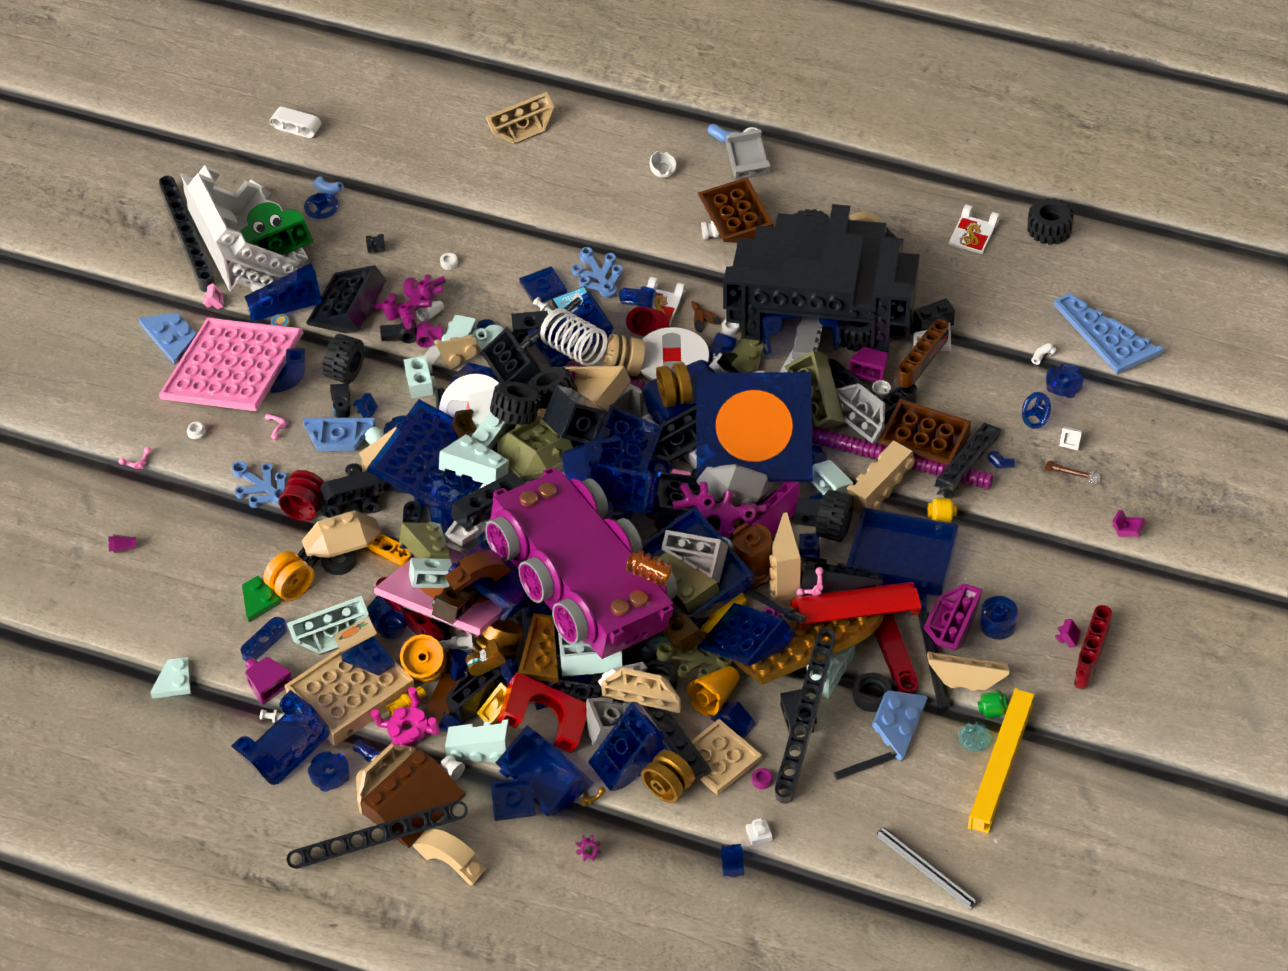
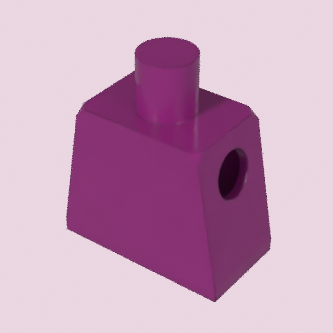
M863 347L851 357L849 371L858 378L873 382L883 380L887 367L888 353Z
M265 657L259 662L254 658H250L245 664V667L248 669L245 672L247 683L262 705L284 691V685L292 681L291 672L269 657Z

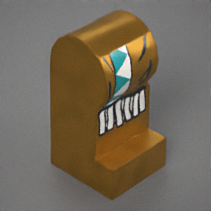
M494 638L487 641V647L467 655L466 663L471 675H482L507 662L503 650Z

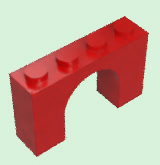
M516 672L508 684L497 721L502 723V720H508L509 726L516 729L524 718L528 704H544L555 713L558 720V729L553 746L572 753L580 742L586 721V703L565 694L563 691L553 689L545 683L535 681L524 674Z

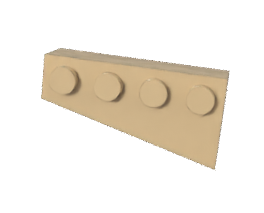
M893 441L879 455L878 462H872L868 466L867 473L865 475L860 474L856 478L858 482L847 487L848 494L853 495L854 509L868 517L876 513L882 501L890 496L893 487L901 482L903 474L907 469L912 468L914 464L913 451Z

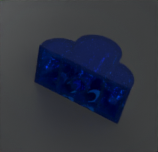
M595 463L593 480L602 488L608 505L641 513H653V511H656L660 471Z
M632 702L589 759L588 763L610 791L622 789L629 785L637 776H641L642 770L649 763L653 762L654 757L661 750H668L663 744L664 734L640 703Z

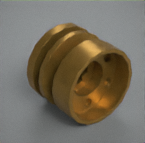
M500 617L482 632V635L477 637V643L474 645L473 650L478 652L487 647V641L494 638L503 650L507 661L502 665H510L514 662V655L517 653L515 646L521 641L524 632L523 628L513 621Z

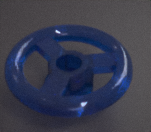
M329 193L313 194L304 203L305 213L315 219L328 218L335 214L339 207L337 198ZM310 203L316 205L315 213L309 209ZM333 206L330 211L322 213V210L326 209V207Z
M1034 392L1023 403L1022 419L1026 426L1031 429L1043 427L1051 415V402L1046 394ZM1037 398L1032 409L1027 410L1030 402ZM1036 416L1040 422L1031 423L1028 417Z

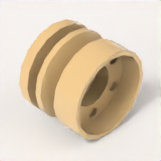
M610 334L603 355V366H625L628 376L637 377L644 360V340L630 337L626 342L624 335L618 337L617 334Z

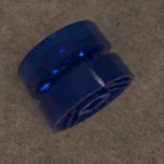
M992 596L983 602L981 606L980 628L987 637L1002 640L1013 635L1016 630L1018 614L1015 602L1005 596Z

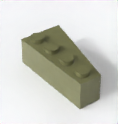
M812 351L784 366L787 372H790L793 384L799 389L801 399L807 404L806 408L816 427L831 430L845 423L826 354Z

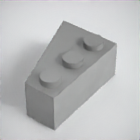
M669 530L665 531L661 548L663 551L720 583L728 544L720 539Z

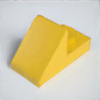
M502 682L477 712L484 722H491V725L498 722L499 713L507 691V686Z

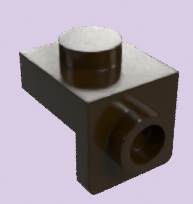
M473 409L455 412L452 426L459 438L465 434L472 437L477 430L472 420Z

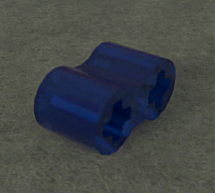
M718 332L712 344L708 346V361L712 362V358L718 352L732 353L737 339Z

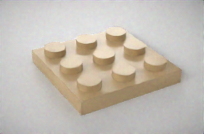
M720 719L691 741L711 768V773L701 777L699 780L716 795H719L762 760V755Z

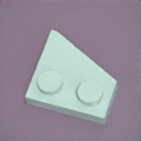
M188 657L167 660L151 690L152 699L191 694Z

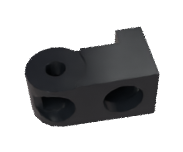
M349 383L330 384L335 417L348 418L351 413Z

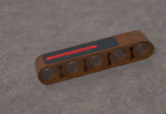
M942 319L935 320L898 367L899 386L904 388L912 387L947 343L949 335V323Z

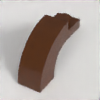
M484 550L472 553L459 560L460 566L446 574L444 578L457 594L480 578L491 577L496 582L511 572V570L496 552Z

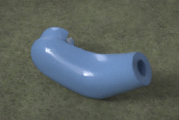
M711 124L708 127L709 135L726 143L727 135L733 133L722 129L716 124Z
M321 176L317 177L313 182L317 190L328 195H334L344 188L341 182L328 183Z

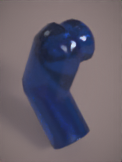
M997 451L989 452L988 460L996 468L1015 467L1014 458L1004 459Z

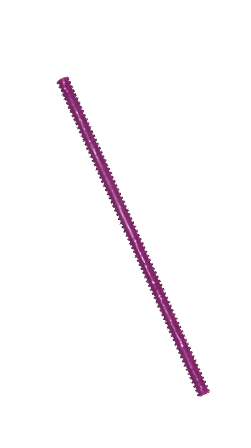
M572 362V363L569 364L568 367H585V366H583V365L580 366V364H576V365H575V363ZM630 379L632 385L641 389L644 399H654L655 402L659 401L662 403L656 384L651 385L649 382L645 384V381L640 382V380ZM694 394L692 403L681 404L678 399L676 402V407L698 402L703 407L711 408L719 412L723 405L721 401L717 403L716 400L711 401L709 398L706 400L705 397L700 398L698 395L695 397ZM792 421L791 436L794 439L798 437L799 440H809V443H820L821 446H831L832 449H843V452H854L855 455H865L866 458H876L877 461L879 455L888 447H884L882 444L878 445V443L873 444L870 441L868 443L867 440L861 441V438H850L849 435H839L838 432L834 434L833 431L828 432L827 429L822 430V428L816 429L815 426H805L804 423L800 425L799 422L794 423ZM913 455L914 464L911 470H922L923 473L928 472L930 475L934 473V476L941 474L947 465ZM972 468L962 479V483L974 484L975 487L979 485L980 488L985 487L986 490H989L993 482V473L987 474L986 471L982 473L981 470L976 471Z

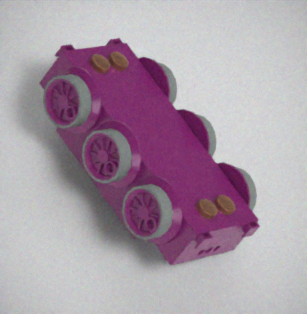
M554 467L543 471L542 477L512 490L506 491L505 488L494 491L491 518L485 527L488 544L491 550L496 552L504 562L511 560L517 567L520 582L527 595L534 602L544 601L553 611L552 615L555 626L567 643L573 645L581 641L589 644L598 656L604 659L668 628L669 620L674 610L671 599L675 598L677 594L675 577L669 566L661 559L656 558L648 561L642 558L636 560L642 554V543L638 531L628 519L621 518L617 521L610 518L604 519L608 514V503L602 488L596 481L590 478L584 481L574 478L569 481L560 469L555 470Z

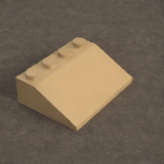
M786 512L782 515L772 546V555L769 556L772 567L769 568L771 577L769 581L771 592L769 595L770 599L786 607H791L790 600L798 597L797 590L800 588V555Z

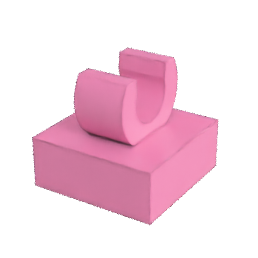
M214 284L207 286V293L203 296L206 301L203 304L207 308L212 305L217 310L222 308L224 305V293Z

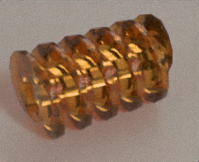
M640 550L638 554L634 551L628 559L626 571L633 572L636 576L640 575L643 579L647 578L648 581L655 582L656 585L664 586L671 575L672 563L669 562L665 567L664 559L658 564L657 556L650 560V553L643 557V550Z

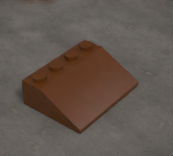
M748 177L698 192V196L723 242L738 243L739 238L754 239L757 225L774 227Z
M899 399L878 443L889 446L895 441L913 451V455L948 465L967 443L971 435V421Z
M418 749L363 798L361 804L363 815L378 825L454 801H460L466 794L432 757ZM440 810L435 811L432 815L433 820L437 822L444 816V813ZM420 816L415 817L412 821L413 827L417 829L422 828L424 819ZM395 823L392 826L393 833L396 835L402 834L404 831L403 824ZM424 831L396 840L409 848Z

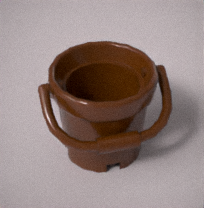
M749 523L739 526L733 533L730 553L731 578L751 589L762 586L771 580L769 568L772 567L769 556L772 555V540H775V536L771 535L767 527L756 523V526H749Z

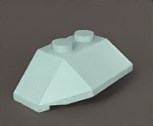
M362 596L291 621L287 623V626L295 643L317 654H322L338 648L334 634L368 617L369 613Z

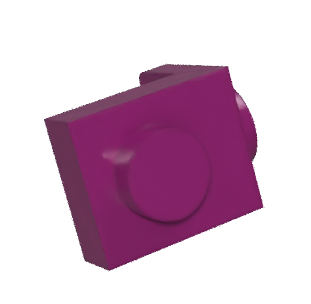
M1118 510L1112 524L1119 537H1140L1146 521L1144 518L1126 517L1123 510Z

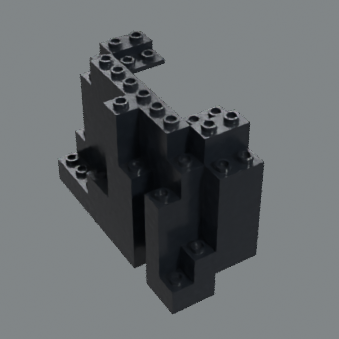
M832 204L830 218L778 213L775 227L757 225L754 239H738L733 266H726L723 279V309H726V322L741 324V339L760 340L761 313L871 323L870 348L889 353L891 338L910 339L918 286L920 254L903 253L904 239L886 237V223L850 220L851 206Z

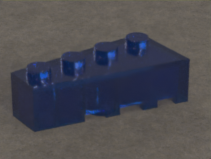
M312 263L244 296L251 321L322 304L316 272Z

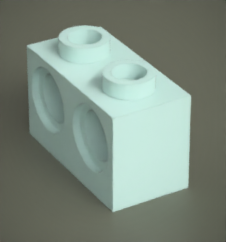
M426 356L404 359L411 399L433 395V387H436L434 376H430L433 373L431 362L427 363Z

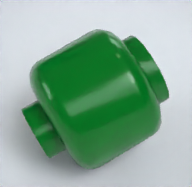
M1000 690L983 693L981 701L977 702L979 712L984 713L986 718L1005 715L1009 706L1006 694H1002Z

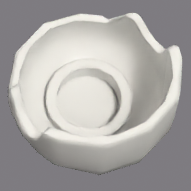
M656 151L651 155L649 165L655 176L665 178L674 174L677 163L675 158L668 152L659 153Z

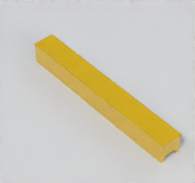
M1017 688L1014 689L969 816L968 829L989 834L1033 708V693L1021 691Z

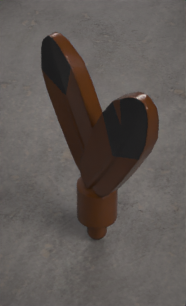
M691 302L692 308L695 311L694 328L698 333L704 329V320L714 325L721 324V319L717 315L701 309L697 302Z

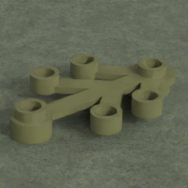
M706 642L699 644L697 649L694 647L688 651L689 653L685 654L674 651L673 647L666 643L658 645L656 652L658 659L663 662L671 658L691 661L679 666L677 674L682 678L689 677L690 671L704 664L711 665L706 668H700L697 674L698 678L726 666L733 667L734 665L730 654L724 652L718 654Z

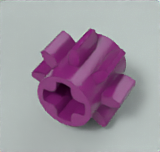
M582 835L583 840L576 842V845L580 847L576 854H583V861L587 858H591L594 861L596 853L601 854V851L597 849L601 843L600 841L594 842V835H591L590 838H585ZM589 844L591 851H587L585 845Z

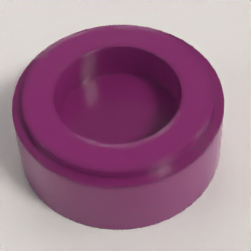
M759 768L753 772L752 783L756 788L767 789L772 785L773 775L771 771Z

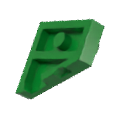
M259 575L242 584L248 622L253 621L281 604L278 596L264 583Z

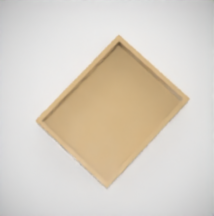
M625 366L565 367L569 371L575 372L574 382L578 393L607 411L631 382ZM538 409L537 417L543 418L546 409Z
M372 638L344 652L338 649L284 685L287 698L309 718L314 726L334 746L372 722V710L376 709L382 715L387 711L386 705L399 699L400 695L408 694L410 687L415 688L414 679Z

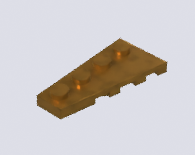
M533 613L518 673L524 674L533 680L558 683L553 616Z

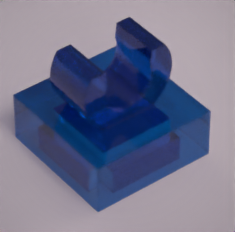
M364 393L361 399H356L353 403V406L358 408L357 413L361 414L363 418H372L378 408L371 393Z

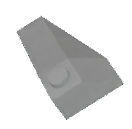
M607 697L589 698L586 701L587 732L593 746L609 745L607 740L613 735H620L622 737L620 742L657 732L638 706L631 705V702H613L612 698ZM627 720L633 721V725L630 728L618 730L617 727L620 723Z

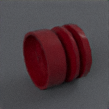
M307 470L294 471L278 499L281 510L297 520H312L320 508V503L323 499L320 487L325 481L320 476Z

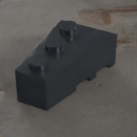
M467 667L462 680L457 681L445 698L452 717L464 724L477 714L501 682L507 686L504 673L497 667L479 676L471 675Z

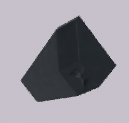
M801 556L800 588L803 590L813 589L817 585L818 575L816 574V568L818 567L823 569V589L821 593L883 583L881 573L862 568L851 570L842 563L831 565L827 564V559Z

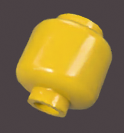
M934 498L928 504V518H931L934 523H950L953 517L957 515V506L953 505L952 500L949 498Z

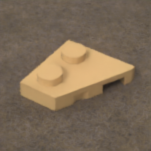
M473 335L461 338L453 337L448 341H440L439 339L434 341L450 370L482 352Z

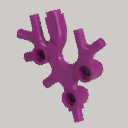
M429 274L425 275L424 280L417 282L414 278H407L403 284V291L406 297L410 298L409 301L396 304L397 294L390 293L389 298L384 300L383 303H375L374 309L383 310L389 321L401 316L404 327L410 329L417 321L416 310L432 307L431 300L436 297V294L444 292L441 284L445 283L446 280L444 276L431 280L432 277Z
M700 482L701 492L698 495H695L690 490L687 483H683L680 485V488L685 495V499L673 501L674 509L689 506L697 507L696 513L681 515L675 518L677 530L685 531L697 528L709 517L717 516L721 521L720 528L716 532L698 536L714 539L726 537L731 542L733 536L729 537V535L736 530L734 526L736 520L742 518L744 521H752L758 516V513L767 512L765 504L756 506V504L742 503L739 507L733 506L731 504L733 492L729 490L725 491L724 498L720 503H715V498L708 490L707 482Z

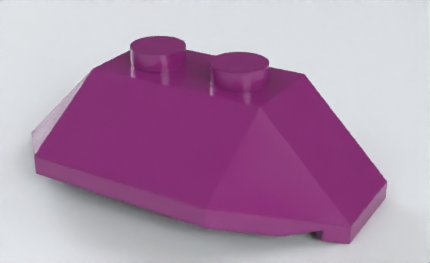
M784 482L780 488L774 490L758 504H765L767 512L758 513V516L752 521H744L742 519L738 527L749 523V526H756V523L767 527L771 535L777 534L783 513L787 512L789 520L795 514L800 488L799 483Z
M963 583L958 588L938 596L924 626V629L936 645L955 651L962 648L975 619L983 589Z

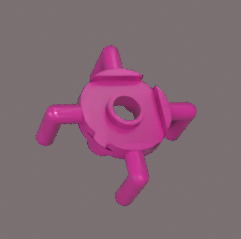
M414 687L408 689L412 699L411 707L397 708L389 720L382 719L378 710L371 711L375 724L378 727L388 729V733L393 740L391 744L413 746L415 742L422 741L427 734L439 735L441 732L436 719L431 717L427 720L424 712L418 709L421 699ZM413 724L411 729L403 730L405 725Z

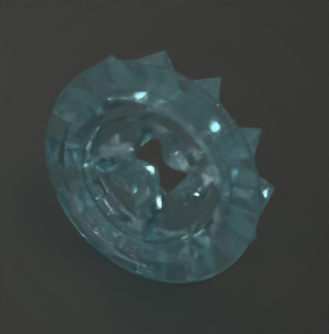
M977 722L975 724L967 723L965 727H961L958 733V740L967 750L981 751L989 746L991 734L990 730L986 729L985 724L981 726ZM974 732L977 733V738L975 739V741H973L972 738Z

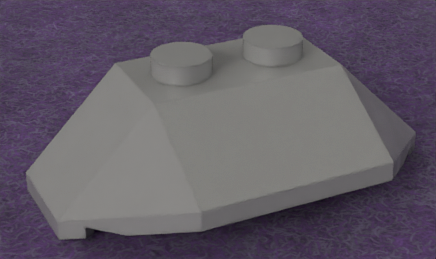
M861 384L836 388L844 422L875 444L884 429L885 402Z
M735 464L715 468L707 467L696 480L699 485L700 482L708 483V490L717 502L723 500L726 490L732 491L731 504L739 507L742 503L756 504L757 506L770 491L766 474Z

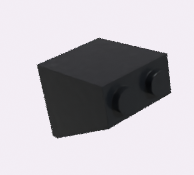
M556 385L542 420L560 438L594 445L607 410L573 389Z

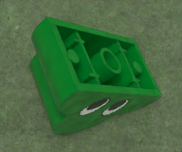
M271 202L261 203L253 207L247 215L248 226L239 231L247 243L280 255L314 243L305 219L300 212L296 210L281 211L277 204Z

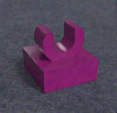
M1065 619L1063 626L1058 627V631L1061 634L1055 635V638L1060 643L1066 642L1069 648L1076 647L1081 631L1073 619Z

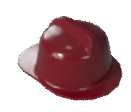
M636 307L628 312L626 325L632 333L646 336L658 329L669 328V319L664 312L657 309Z

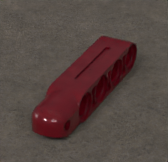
M382 577L378 579L376 582V586L379 585L382 581H384L387 577ZM378 596V599L416 635L424 634L432 636L438 641L445 640L443 630L431 620V617Z
M1099 605L1094 609L1079 653L1075 672V688L1086 689L1096 671L1111 625L1112 610L1109 606Z
M892 613L884 614L881 625L874 632L899 692L915 694L918 689V678Z

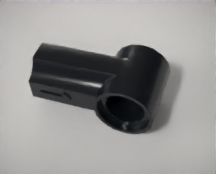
M402 322L394 325H381V341L401 340L407 344L415 342L416 322L410 329H406Z

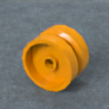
M287 550L272 559L265 569L263 578L264 583L284 601H293L309 589L315 574L314 569L294 551Z
M424 634L413 636L401 648V665L406 673L417 682H434L443 675L447 668V654L438 640L432 636Z

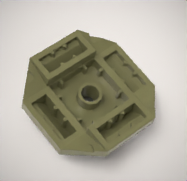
M540 416L531 424L516 425V428L498 436L497 453L509 460L508 473H515L525 482L542 477L543 471L548 468L554 467L555 470L560 469L562 471L578 462L579 445L572 440L560 438Z

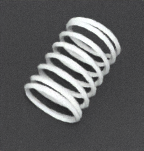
M557 308L550 312L542 323L540 335L543 343L550 345L551 348L562 352L563 355L569 356L570 359L581 363L585 367L592 366L598 362L606 350L607 335L605 331L564 308ZM565 313V315L554 322L549 331L548 341H546L545 330L554 316ZM566 317L567 321L558 329L555 340L551 341V335L555 326L561 319ZM577 325V330L572 334L574 326ZM565 326V328H564L562 334L559 336L561 330H562L563 327ZM584 328V333L578 339L580 330ZM596 333L597 338L593 351L587 358L582 360L581 357L589 349L593 334ZM600 333L603 338L601 351L593 362L585 363L596 352ZM590 337L587 347L582 352L585 342ZM562 338L561 344L557 345V342ZM569 340L567 348L564 349V344ZM575 344L574 351L570 352V348Z

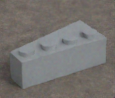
M802 317L801 323L797 324L798 335L795 336V348H793L792 352L793 361L812 351L820 353L824 333V319Z

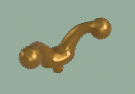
M582 783L576 786L577 790L583 793V797L580 799L582 806L591 805L606 792L604 787H600L598 793L589 798Z

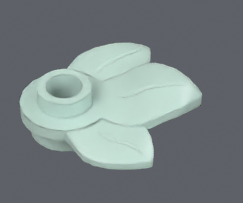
M489 325L485 329H476L472 335L480 349L483 350L504 328L499 325Z

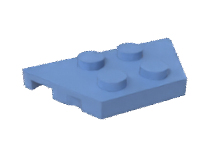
M178 312L138 319L139 324L174 365L178 363V357L182 353L185 354L197 335Z
M303 418V425L317 451H356L366 438V431L374 427L376 423L375 418Z
M887 691L882 698L872 726L882 736L887 746L891 745L897 753L895 757L901 761L906 754L928 697Z

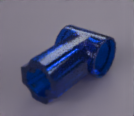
M642 286L640 289L623 288L619 292V302L625 305L652 308L656 290L646 286Z

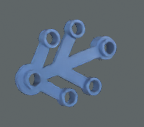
M590 247L582 248L580 260L583 263H588L592 271L584 270L580 264L572 266V274L574 276H581L579 278V286L598 290L603 298H613L617 292L615 284L623 274V267L621 265H614L609 281L605 277L611 266L616 263L615 254H606L605 263L602 269H600L594 259V251ZM590 279L598 280L599 283L591 282Z
M237 461L232 465V472L235 477L245 478L256 485L236 487L235 495L238 499L245 498L247 494L266 492L270 495L250 496L249 505L252 508H257L261 503L274 502L276 505H279L278 499L287 482L286 473L277 472L275 474L277 489L271 486L272 464L264 463L261 466L263 480L250 473L247 469V464L243 461Z

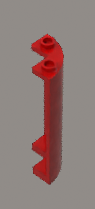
M913 582L821 593L816 596H798L790 600L791 607L806 617L805 623H800L801 629H805L806 624L904 611H911L912 616L919 615L921 611L918 591L914 588Z

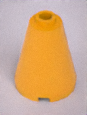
M726 666L690 682L687 686V697L690 695L692 707L704 716L716 715L739 683V673L735 668Z

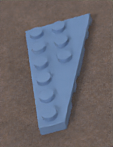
M1070 293L1054 300V306L1117 375L1163 354L1164 348L1161 346H1154L1150 343L1149 339L1145 337L1142 339L1134 334L1132 329L1113 318L1108 319L1103 316V312L1098 309L1096 311L1087 306L1086 302Z

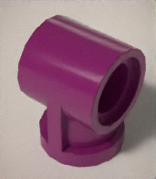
M421 322L417 325L416 343L420 347L428 348L434 344L435 340L439 339L442 341L443 325L434 327L429 322Z

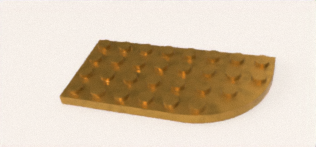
M884 614L806 624L805 629L800 628V623L791 622L782 630H772L767 635L754 638L747 644L735 646L733 650L727 653L733 658V663L763 685L809 665L817 634L822 628H830L834 631L836 645L833 654L872 635L881 625ZM824 637L821 639V641L824 643H828L832 640L829 637ZM818 656L816 659L819 661L826 657Z

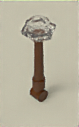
M1048 461L1045 466L1047 471L1054 470L1056 472L1085 477L1091 486L1098 484L1101 473L1096 468L1086 473L1063 467L1060 464H1054L1053 461Z

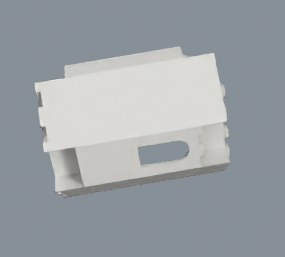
M204 165L194 178L181 173L188 210L230 292L239 283L250 287L258 302L305 286L298 272L308 260L302 247L280 255L247 243L242 233L239 232L248 226L247 215L253 207L265 202L275 203L265 198L258 185L245 181L238 191L233 193L215 186V181L221 175L217 169Z

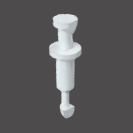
M539 297L534 300L533 305L539 306L541 308L540 311L548 310V314L553 311L550 308V304H543Z
M263 709L260 712L261 720L263 718L272 719V723L276 721L307 723L309 720L308 717L297 718L291 714L277 713L276 709H274V713L266 712Z

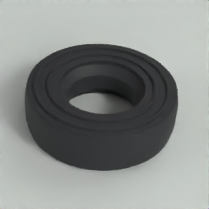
M355 551L344 553L343 555L346 556V559L342 563H333L331 561L332 557H321L324 570L333 575H343L350 572L356 564Z

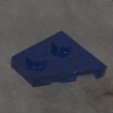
M374 636L340 654L342 661L377 676L395 667V661Z

